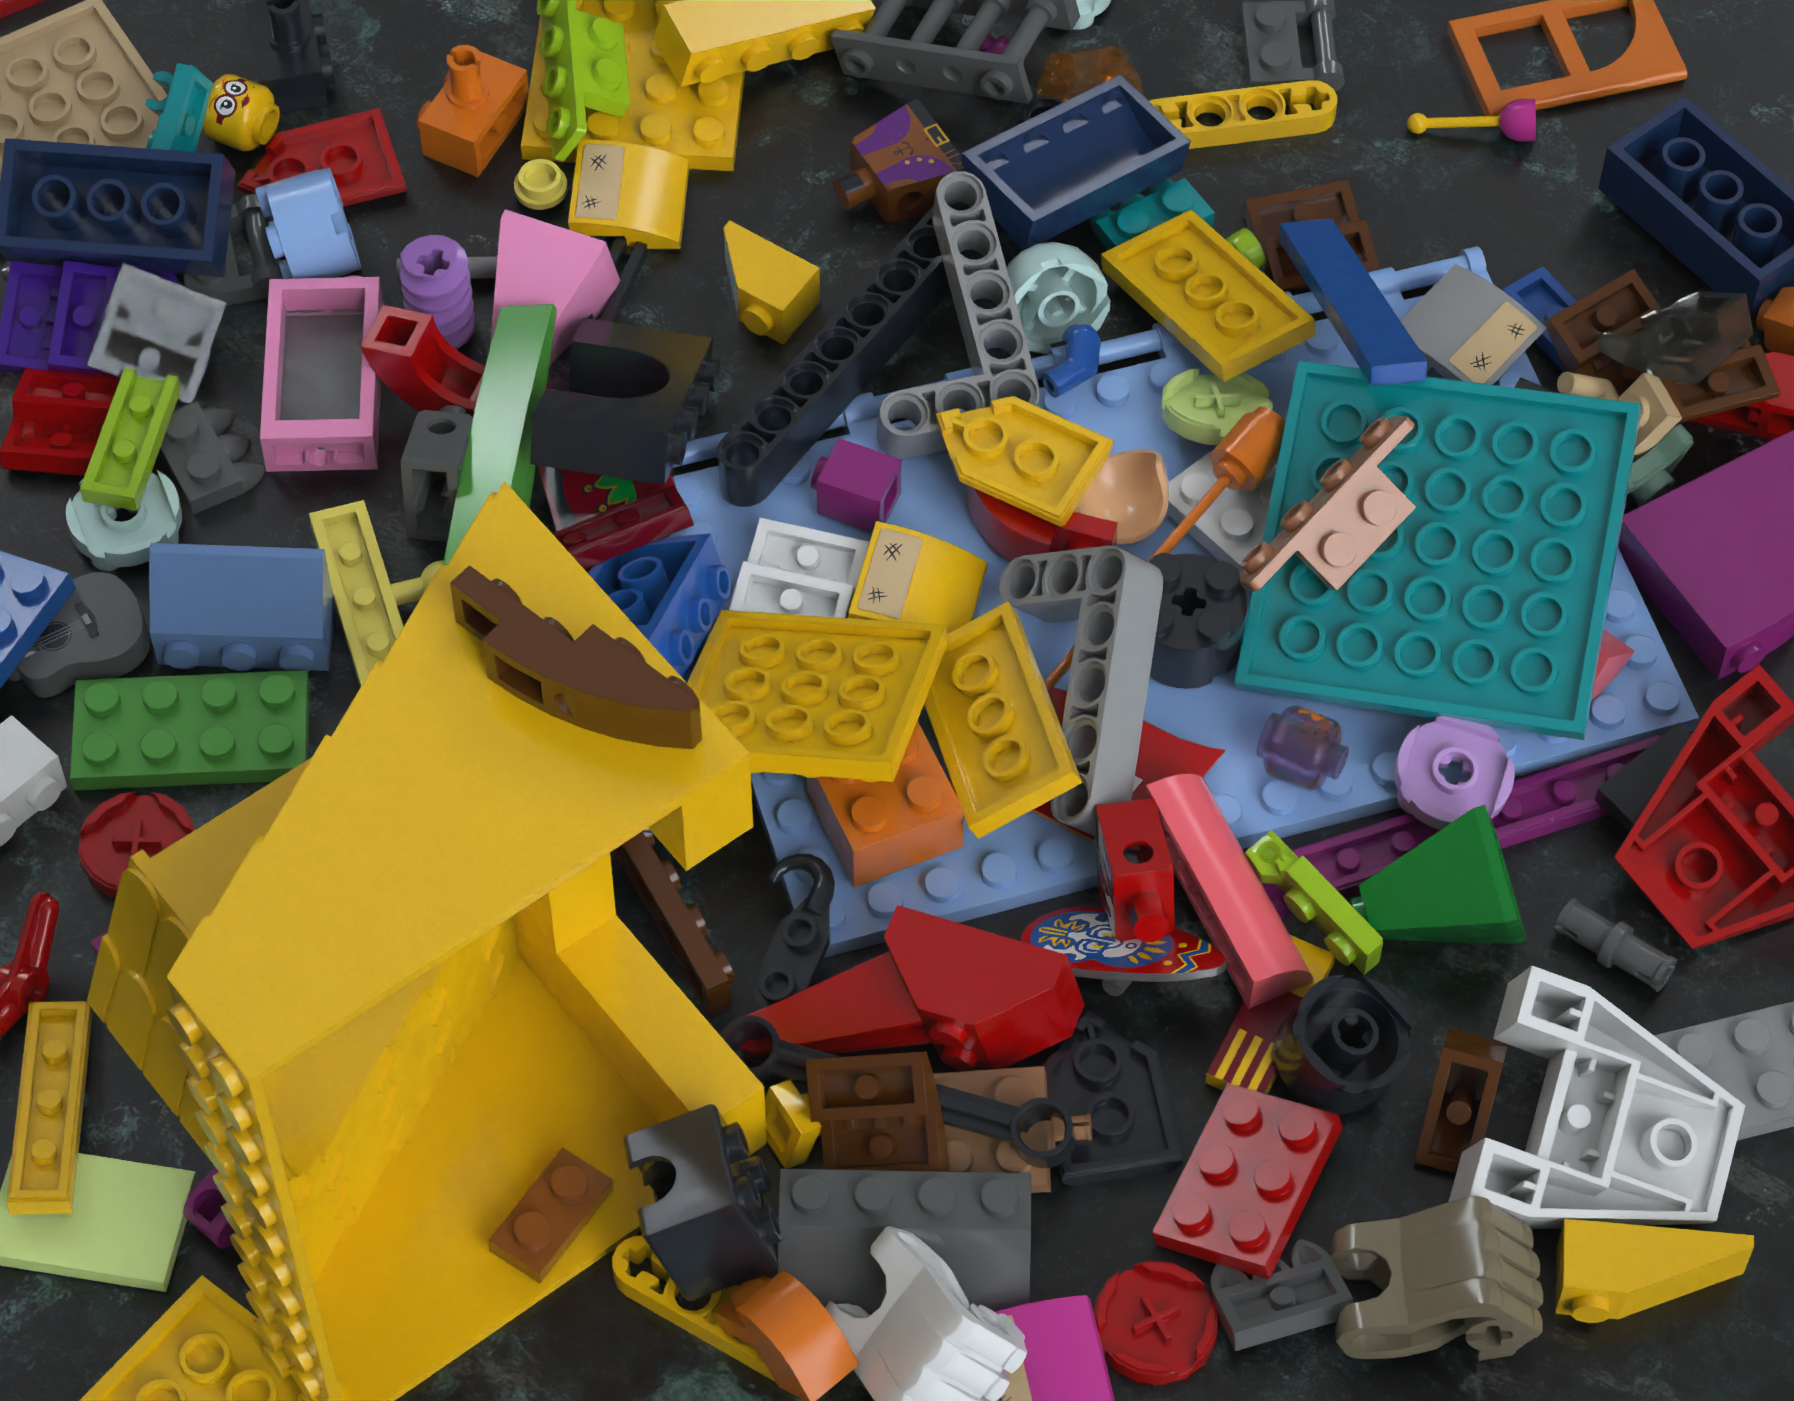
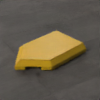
M1015 396L992 400L991 406L960 413L958 408L936 413V420L959 482L1060 527L1066 525L1108 460L1114 440Z

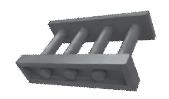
M884 0L864 33L834 29L830 37L843 75L1029 104L1033 95L1023 65L1025 57L1043 27L1072 31L1080 18V13L1076 0ZM905 6L928 9L910 40L886 37ZM950 13L974 16L956 47L932 44ZM997 20L1021 23L1002 55L978 51Z

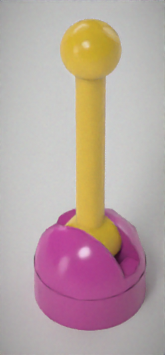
M1535 99L1513 100L1501 110L1499 116L1427 118L1422 113H1414L1408 118L1407 126L1414 134H1421L1427 128L1499 126L1501 131L1514 141H1536Z

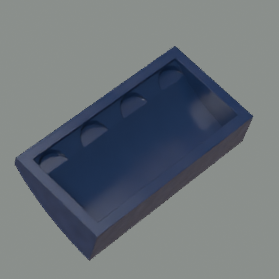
M1120 74L963 152L960 161L966 172L974 174L981 180L985 187L994 218L1022 250H1025L1177 174L1182 170L1191 141Z

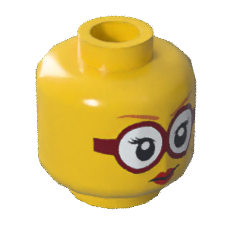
M225 74L214 82V86L211 89L202 131L213 141L239 151H251L260 144H267L273 137L279 122L280 110L274 103L272 92L266 86L235 74Z

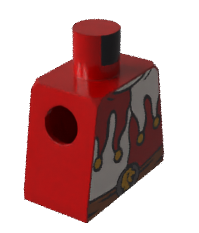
M1147 798L1096 805L1098 896L1113 937L1119 941L1139 939L1143 942L1158 941L1175 930L1174 872L1155 799ZM1139 845L1141 854H1136L1139 863H1132L1124 857L1123 853L1128 847Z

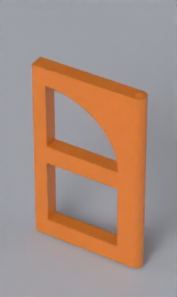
M1549 0L1448 22L1447 33L1484 116H1499L1501 110L1509 102L1517 99H1535L1536 111L1687 79L1686 66L1654 0ZM1628 7L1634 26V36L1631 44L1616 61L1601 69L1590 72L1566 19ZM1541 25L1564 77L1501 90L1478 37Z

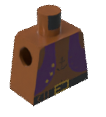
M917 98L853 138L850 143L851 173L833 181V188L839 203L844 209H850L870 200L885 221L895 223L926 214L934 206L936 189L940 180L947 174L955 171H965L960 161V153Z

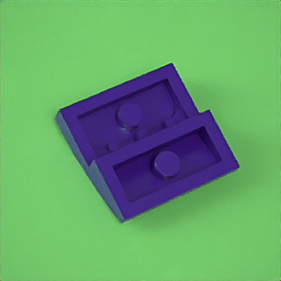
M64 260L63 267L11 261L0 322V371L23 374L25 368L104 374L120 273L119 268Z

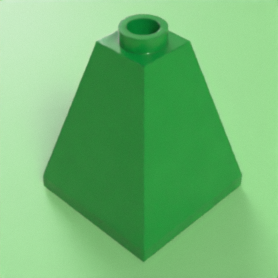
M1485 805L1472 808L1358 885L1361 896L1351 899L1352 907L1376 930L1383 940L1501 944L1527 942L1498 835Z

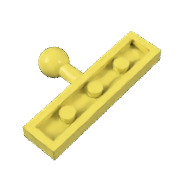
M364 500L309 513L311 529L317 548L325 549L336 611L360 688L374 664L379 659H385L404 627L397 606L419 601L438 568L444 563V560L435 561L423 570L421 577L390 584Z

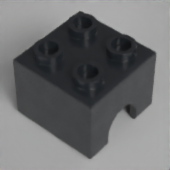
M709 1104L624 1137V1147L629 1169L638 1167L642 1173L644 1186L650 1185L654 1191L655 1203L638 1210L642 1237L687 1301L699 1299L776 1270L777 1260L773 1244L782 1241V1232L770 1205L764 1207L762 1194L771 1191L769 1176L763 1161L758 1155L750 1158L749 1146L738 1122L727 1125L717 1107Z

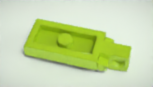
M1272 830L1245 852V856L1260 882L1276 884L1278 889H1282L1286 893L1283 898L1291 912L1304 923H1308L1310 920L1313 921L1326 935L1324 942L1339 962L1345 966L1353 963L1363 975L1380 962L1383 938L1304 856L1298 858Z

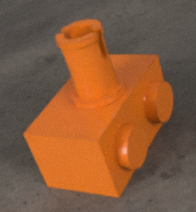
M458 45L451 49L452 55L447 54L449 71L442 89L433 101H427L422 106L416 125L418 131H420L422 153L424 156L479 177L526 111L529 95L527 70L483 53L473 46Z

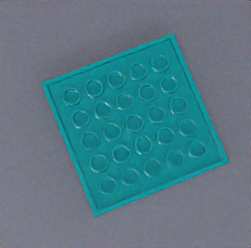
M1298 360L1262 542L1271 543L1284 529L1280 525L1284 515L1301 500L1309 502L1324 487L1319 482L1323 474L1338 460L1345 458L1348 461L1363 446L1359 441L1362 433L1374 421L1383 416L1386 419L1391 416H1407L1415 424L1411 431L1377 467L1416 508L1337 591L1330 590L1295 553L1257 592L1252 591L1234 681L1236 689L1436 719L1438 716H1446L1489 725L1490 727L1585 740L1639 429L1641 404L1426 377V380L1372 386L1360 368Z

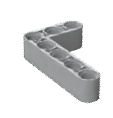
M965 171L952 172L940 180L936 189L932 218L973 376L898 390L889 394L883 400L877 424V442L887 455L896 458H912L948 451L936 420V413L944 412L951 408L970 411L991 406L992 400L1015 396L1035 406L1038 405L1039 385L986 190L980 179L974 174ZM960 201L966 203L970 209L958 211L951 208L947 203ZM975 250L984 257L978 260H971L965 258L960 252ZM988 299L993 301L997 307L983 309L974 304L973 301ZM1001 348L1007 351L1011 357L996 359L991 357L986 350ZM897 418H905L913 422L916 427L911 430L902 431L896 429L890 422Z
M1110 545L1020 556L1006 566L999 581L1001 599L1004 602L1008 601L1016 609L1050 623L1078 620L1062 731L1082 783L1051 800V811L1059 822L1096 837L1095 806L1131 801L1163 591V576L1158 567L1117 546Z

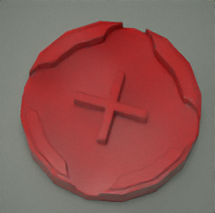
M136 791L121 793L99 804L83 823L78 847L82 870L91 885L108 897L116 899L122 872L128 868L132 855L143 849L151 858L195 830L194 823L181 804L164 794L151 792L152 796H137Z
M1146 1261L1134 1264L1133 1269L1126 1270L1120 1275L1118 1272L1108 1279L1095 1300L1094 1316L1105 1360L1116 1372L1137 1383L1165 1385L1186 1379L1206 1363L1216 1344L1219 1313L1214 1300L1212 1302L1211 1296L1205 1290L1204 1283L1194 1273L1174 1263Z

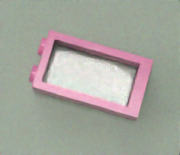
M353 275L342 278L293 279L292 277L290 279H269L260 443L266 472L378 469L382 380L368 364L360 346L380 308L384 305L379 277Z

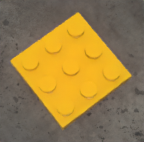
M201 1275L79 1401H298L296 1394L301 1392V1389L291 1374L284 1379H280L266 1361L261 1351V1347L266 1344L253 1323L257 1317ZM337 1380L339 1390L341 1393V1391L343 1390L342 1383L339 1380Z

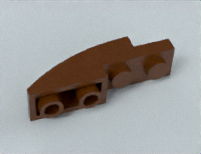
M470 565L450 582L455 620L483 642L488 679L515 697L553 717L580 728L620 740L658 747L694 749L702 741L700 702L695 692L678 677L669 676L666 678L647 664L641 652L628 640L622 637L613 639L596 625L592 624L574 641L571 634L560 622L551 617L542 619L524 606L517 593L507 583L497 578L490 581Z

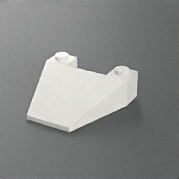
M1530 966L1510 981L1506 989L1493 1039L1550 1059L1525 1151L1485 1137L1463 1151L1449 1202L1467 1196L1487 1198L1495 1206L1521 1222L1528 1224L1531 1230L1562 1228L1564 1218L1644 1226L1703 1224L1717 1221L1746 1105L1591 987L1535 966Z

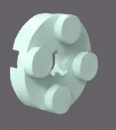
M158 470V476L151 472L138 511L128 509L130 513H137V515L128 521H114L117 518L116 510L120 508L83 502L81 491L74 496L73 501L69 498L66 506V520L71 538L77 549L89 557L96 568L111 571L118 567L143 564L149 561L151 543L178 544V531L182 523V509L177 490L166 475Z

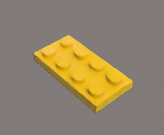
M1193 210L1176 216L1101 254L1103 271L1223 383L1316 336L1315 319Z
M1007 601L947 634V647L924 704L957 798L964 809L967 826L979 839L1078 786L1082 781L1021 620L1012 605Z

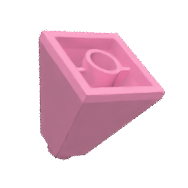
M505 209L500 219L490 346L501 307L554 304L557 312L550 366L571 345V341L583 318H588L593 314V319H596L606 309L614 290L620 282L606 242Z

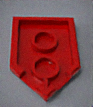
M380 108L276 133L265 147L266 154L254 170H248L237 184L239 191L249 195L256 194V187L316 169L321 170L330 167L344 205L343 207L407 191L406 183Z

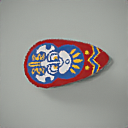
M1080 906L1053 911L1038 917L1026 926L1021 936V942L1067 955L1074 976L1103 979V989L1112 996L1121 995L1132 981L1170 982L1195 980L1220 975L1226 969L1225 956L1214 946L1195 935L1177 928L1169 935H1165L1162 939L1155 942H1143L1139 939L1116 940L1113 937L1102 907Z

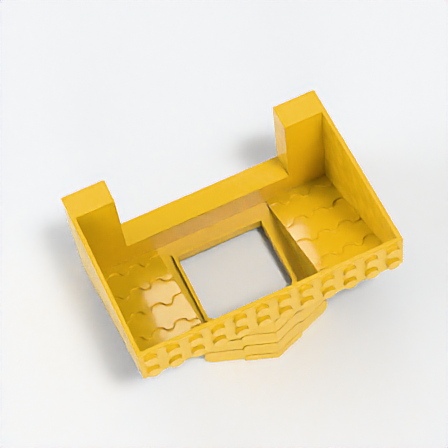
M505 481L497 493L492 492L487 497L448 565H440L385 659H379L374 664L333 735L324 736L313 757L155 856L149 858L142 849L130 857L128 868L121 875L108 933L101 939L88 993L87 1003L101 1021L107 1024L108 1030L136 1066L143 1071L146 1079L174 1115L180 1118L181 1124L219 1171L213 1175V1180L227 1201L221 1208L227 1221L235 1231L230 1236V1240L243 1260L238 1265V1269L251 1289L246 1293V1297L258 1316L253 1321L255 1328L266 1344L261 1347V1351L268 1364L280 1379H284L290 1374L301 1389V1392L296 1394L298 1401H395L610 1253L624 1240L640 1232L638 1210L655 1203L654 1191L650 1185L644 1186L642 1173L638 1167L629 1169L624 1147V1137L626 1135L713 1104L717 1107L727 1125L734 1122L740 1124L749 1146L750 1155L767 1144L764 1086L618 918L615 908L610 857L611 851L649 828L687 871L753 827L750 753L697 694L696 696L700 702L702 741L693 749L658 747L620 740L580 728L520 700L488 679L483 642L455 620L450 582L469 565L490 581L497 578L507 583L517 593L524 606L542 619L551 617L560 622L571 634L574 641L594 624L613 639L622 637L631 642L641 652L646 663L666 678L675 676L684 681ZM563 1147L613 1179V1191L543 1281L538 1283L490 1252L489 1239ZM337 1380H339L343 1386V1390L341 1391V1393L339 1390Z

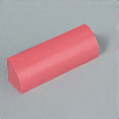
M1179 774L1146 785L1144 799H1155L1173 871L1214 947L1225 956L1226 969L1248 1009L1313 983L1311 972L1253 867L1245 856L1242 847L1205 780L1196 774Z

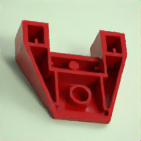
M1760 664L1712 702L1614 856L1615 862L1691 950L1794 917V799L1755 756L1758 751L1793 724L1794 703Z

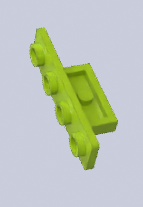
M538 0L537 13L541 16L542 23L540 53L545 59L546 72L543 92L545 96H548L549 108L546 131L547 135L551 137L553 159L565 161L586 134L585 107L621 118L631 105L623 24L577 10L576 0Z

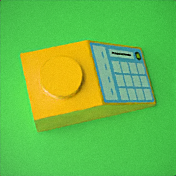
M729 220L723 227L725 264L738 320L744 323L753 333L761 336L766 335L784 345L820 303V268Z

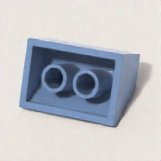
M151 543L149 551L150 636L158 665H170L178 669L209 666L227 667L235 671H247L252 668L284 669L286 671H329L337 613L325 549Z

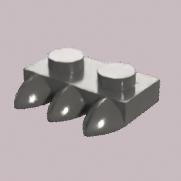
M197 401L173 411L159 450L162 460L193 515L246 493L260 482L266 472L265 465L246 461L236 462L247 451L251 443L249 438L232 434L221 435L233 422L235 412L217 407L201 409Z
M1299 1239L1292 1251L1293 1268H1289L1279 1258L1270 1279L1252 1275V1280H1249L1239 1270L1220 1264L1215 1266L1211 1275L1213 1300L1219 1313L1218 1318L1235 1351L1337 1322L1339 1313L1344 1307L1354 1303L1353 1297L1332 1258L1324 1249L1315 1243Z

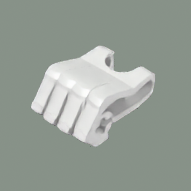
M891 1226L886 1227L873 1242L870 1250L871 1255L879 1263L886 1275L887 1293L881 1307L871 1315L860 1306L849 1303L835 1304L829 1301L825 1307L840 1328L859 1362V1365L853 1370L874 1401H997L1005 1393L1010 1383L1007 1371L1010 1373L1016 1371L1027 1355L1028 1350L1024 1342L1025 1335L1006 1314H997L983 1305L978 1307L974 1303L969 1305L952 1270L922 1240L906 1230Z

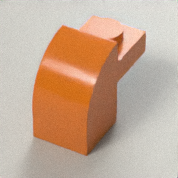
M784 1270L772 1279L761 1275L742 1283L733 1291L731 1298L714 1312L724 1332L757 1348L778 1387L805 1401L818 1400L859 1365L840 1328L825 1307L799 1280Z

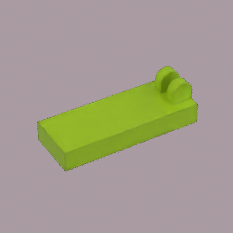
M124 368L80 487L83 502L138 511L181 391L177 376L167 375L166 380L163 381L140 377L136 375L135 369Z

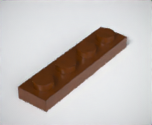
M640 832L614 849L613 853L710 1019L731 1009L729 985L735 982L733 970L723 951L717 950L713 952L704 938L708 936V931L699 909L694 903L688 906L685 905L678 893L681 890V884L675 868L668 858L659 860L651 847L655 845L653 833Z

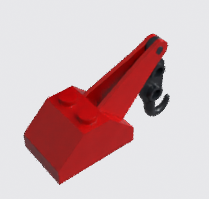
M796 853L784 857L774 865L767 879L770 884H777L783 875L793 870L806 871L813 878V884L808 897L779 923L752 986V994L758 1010L747 1016H758L769 1021L776 1029L781 1040L830 1054L933 1043L942 1062L960 1071H974L975 1067L983 1070L1004 1069L1072 1037L1085 1004L1067 955L899 905L896 906L884 935L890 951L812 986L831 940L830 904L835 889L832 870L819 857L812 854ZM762 1034L761 1039H750L744 1042L740 1048L749 1061L763 1064L771 1054L772 1041L769 1036Z

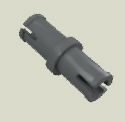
M1575 898L1565 905L1556 920L1557 925L1554 927V931L1565 935L1597 954L1598 963L1607 968L1615 965L1649 985L1656 992L1664 987L1676 967L1674 966L1677 963L1675 957L1665 954L1633 935V927L1623 921L1616 925L1584 906Z

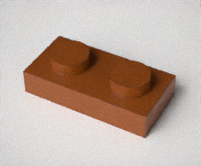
M562 1147L489 1239V1251L533 1280L541 1283L613 1191V1179Z

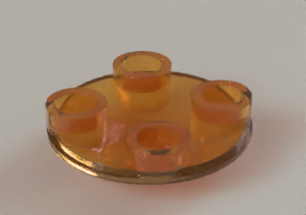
M1107 46L1101 50L1087 49L1068 54L1057 52L1047 57L1044 62V72L1037 85V98L1053 97L1066 102L1120 74L1141 94L1142 83L1136 69L1128 62L1126 52L1119 47Z

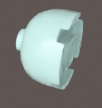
M1058 242L1036 244L1021 251L1007 266L1029 351L1048 354L1049 349L1052 348L1049 344L1063 341L1064 331L1074 324H1089L1096 331L1101 328L1110 311V299L1107 295L1108 284L1098 265L1078 247Z

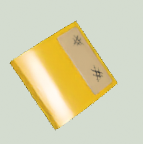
M581 139L577 148L568 218L569 229L586 236H625L627 246L635 247L636 242L647 244V249H681L690 168L689 160L668 151L639 144Z
M876 521L848 612V618L946 625V633L949 634L973 621L987 571V562L962 548L936 537L897 525Z

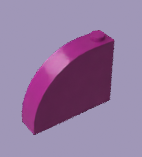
M1794 430L1623 515L1618 548L1631 575L1716 680L1736 670L1739 673L1751 670L1763 660L1765 655L1777 649L1794 636Z

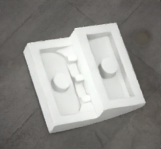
M759 518L747 562H742L729 610L848 618V612L870 541Z

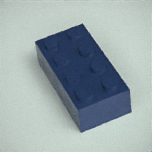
M1686 96L1607 147L1598 189L1732 307L1735 306L1736 311L1748 321L1758 315L1760 307L1766 299L1774 300L1782 288L1794 287V189Z
M5 138L0 180V253L8 262L18 261L63 265L64 260L118 267L119 270L224 277L235 170L224 154Z

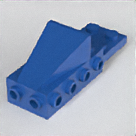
M711 533L663 537L594 565L588 573L686 683L703 650V639L711 629L712 623L731 592L729 570L725 565L721 564Z

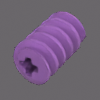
M428 235L415 239L407 244L400 253L402 265L399 278L402 284L401 291L404 297L405 310L433 315L441 335L452 347L458 349L468 342L475 330L476 322L472 299L473 292L470 284L471 276L468 270L469 261L466 252L457 241L444 235Z

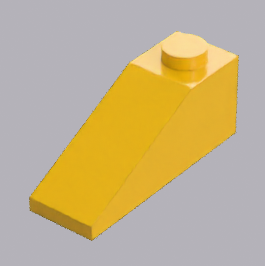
M1564 1218L1556 1245L1555 1314L1572 1315L1574 1319L1585 1323H1599L1607 1319H1621L1742 1275L1754 1248V1235Z

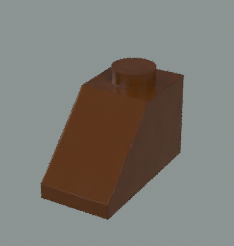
M1448 1028L1415 1163L1457 1173L1462 1152L1485 1138L1508 1044Z

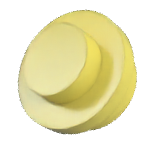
M547 159L528 161L521 167L514 180V192L518 201L522 205L535 210L555 207L564 200L568 191L567 178L557 164Z

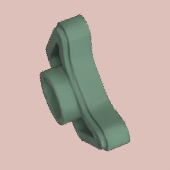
M1681 424L1674 427L1653 449L1632 464L1625 508L1633 502L1638 507H1641L1663 496L1674 485L1675 479L1670 473L1694 443L1691 434Z

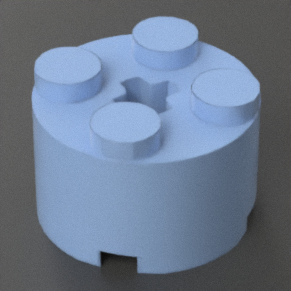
M330 167L321 170L316 169L255 188L264 218L273 217L274 219L269 222L268 227H265L274 258L286 257L285 260L279 261L283 279H290L292 277L293 279L338 278L361 269L350 224L347 223L343 210L344 205Z

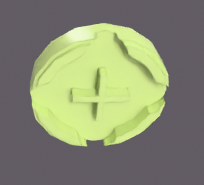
M1189 369L1172 377L1162 391L1161 418L1168 428L1184 439L1204 445H1218L1245 413H1253L1258 407L1273 409V401L1269 400V390L1266 386L1244 372L1223 383L1215 374L1199 375L1200 369Z

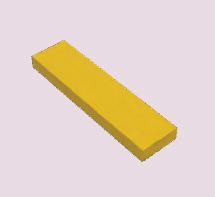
M87 1001L29 1002L7 1193L9 1215L72 1214L93 1015L92 1008Z

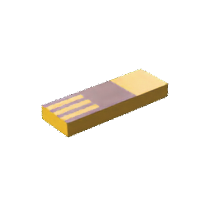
M1290 935L1313 976V983L1250 1009L1243 1002L1207 1071L1206 1084L1223 1091L1228 1083L1268 1094L1279 1073L1271 1058V1050L1275 1044L1278 1029L1286 1016L1310 988L1327 978L1335 959L1330 951Z

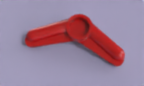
M46 892L36 893L31 898L13 963H6L0 969V1038L20 1018L28 1014L29 1002H43L49 988L47 968L59 913V903L56 898Z

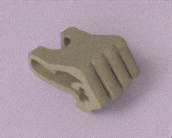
M1467 1196L1401 1218L1348 1224L1335 1231L1329 1244V1255L1340 1275L1348 1280L1370 1281L1383 1290L1376 1298L1348 1304L1339 1313L1335 1327L1337 1344L1346 1355L1352 1358L1387 1359L1435 1350L1465 1333L1467 1344L1478 1350L1479 1361L1512 1356L1516 1353V1350L1533 1338H1537L1542 1333L1543 1327L1541 1314L1537 1310L1543 1303L1542 1286L1536 1280L1540 1275V1262L1537 1254L1531 1250L1534 1237L1530 1226L1495 1206L1487 1198Z

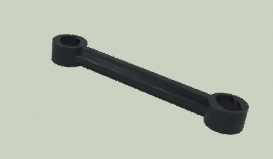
M758 1016L739 1017L730 1022L721 1033V1037L734 1051H738L739 1047L750 1039H761L762 1034L771 1038L772 1051L769 1058L763 1064L749 1068L762 1084L776 1076L808 1085L806 1060L840 1057L781 1040L774 1026L766 1019ZM936 1084L945 1125L1012 1143L1015 1145L1021 1159L1037 1168L1058 1166L1067 1160L1074 1150L1076 1133L1068 1110L1056 1100L1044 1097L1034 1098L1018 1107ZM1052 1116L1064 1122V1138L1058 1146L1051 1150L1043 1152L1034 1151L1028 1148L1020 1137L1021 1132L1028 1133L1035 1123L1051 1121Z

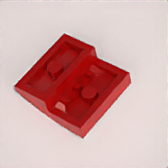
M25 368L11 400L13 420L0 448L1 469L85 476L121 376Z

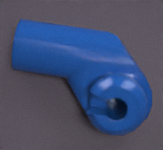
M1074 324L1064 331L1062 340L1067 342V346H1065L1066 360L1042 374L1043 384L1048 393L1054 398L1090 379L1098 371L1101 339L1097 331L1089 324Z

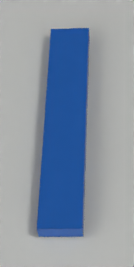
M1333 219L1280 223L1279 242L1370 385L1426 380L1427 360Z

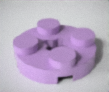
M1438 716L1434 722L1426 723L1420 728V725H1418L1408 733L1400 747L1394 764V782L1398 791L1397 800L1399 806L1405 812L1413 814L1422 823L1438 830L1443 829L1472 808L1485 805L1491 819L1499 814L1513 788L1515 768L1511 755L1507 757L1505 749L1499 743L1500 736L1489 725ZM1451 761L1462 764L1461 773L1469 777V781L1458 782L1457 785L1450 784L1439 773V768L1447 769Z

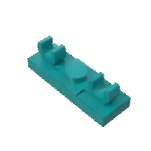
M177 63L174 76L165 71L154 73L153 80L160 86L169 88V93L161 101L146 100L145 105L159 116L156 130H153L148 138L147 149L196 152L206 116L207 101L214 83L195 66Z

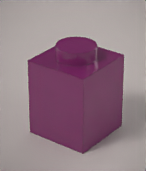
M838 438L829 458L820 457L813 471L811 488L817 490V514L873 533L876 521L886 523L901 494L902 459Z

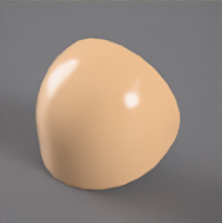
M1141 449L1109 455L1108 460L1074 512L1118 522L1116 544H1133L1144 540L1162 524L1168 509L1169 483L1162 454L1154 450Z

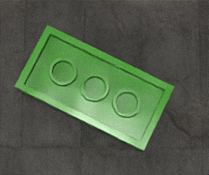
M293 670L75 680L70 771L73 790L273 782L308 760L310 699L308 671Z

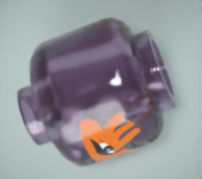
M1294 705L1286 708L1281 714L1274 712L1270 715L1258 741L1257 756L1263 758V767L1270 777L1305 791H1314L1319 789L1328 777L1334 780L1339 778L1348 758L1349 747L1341 744L1342 729L1336 720Z

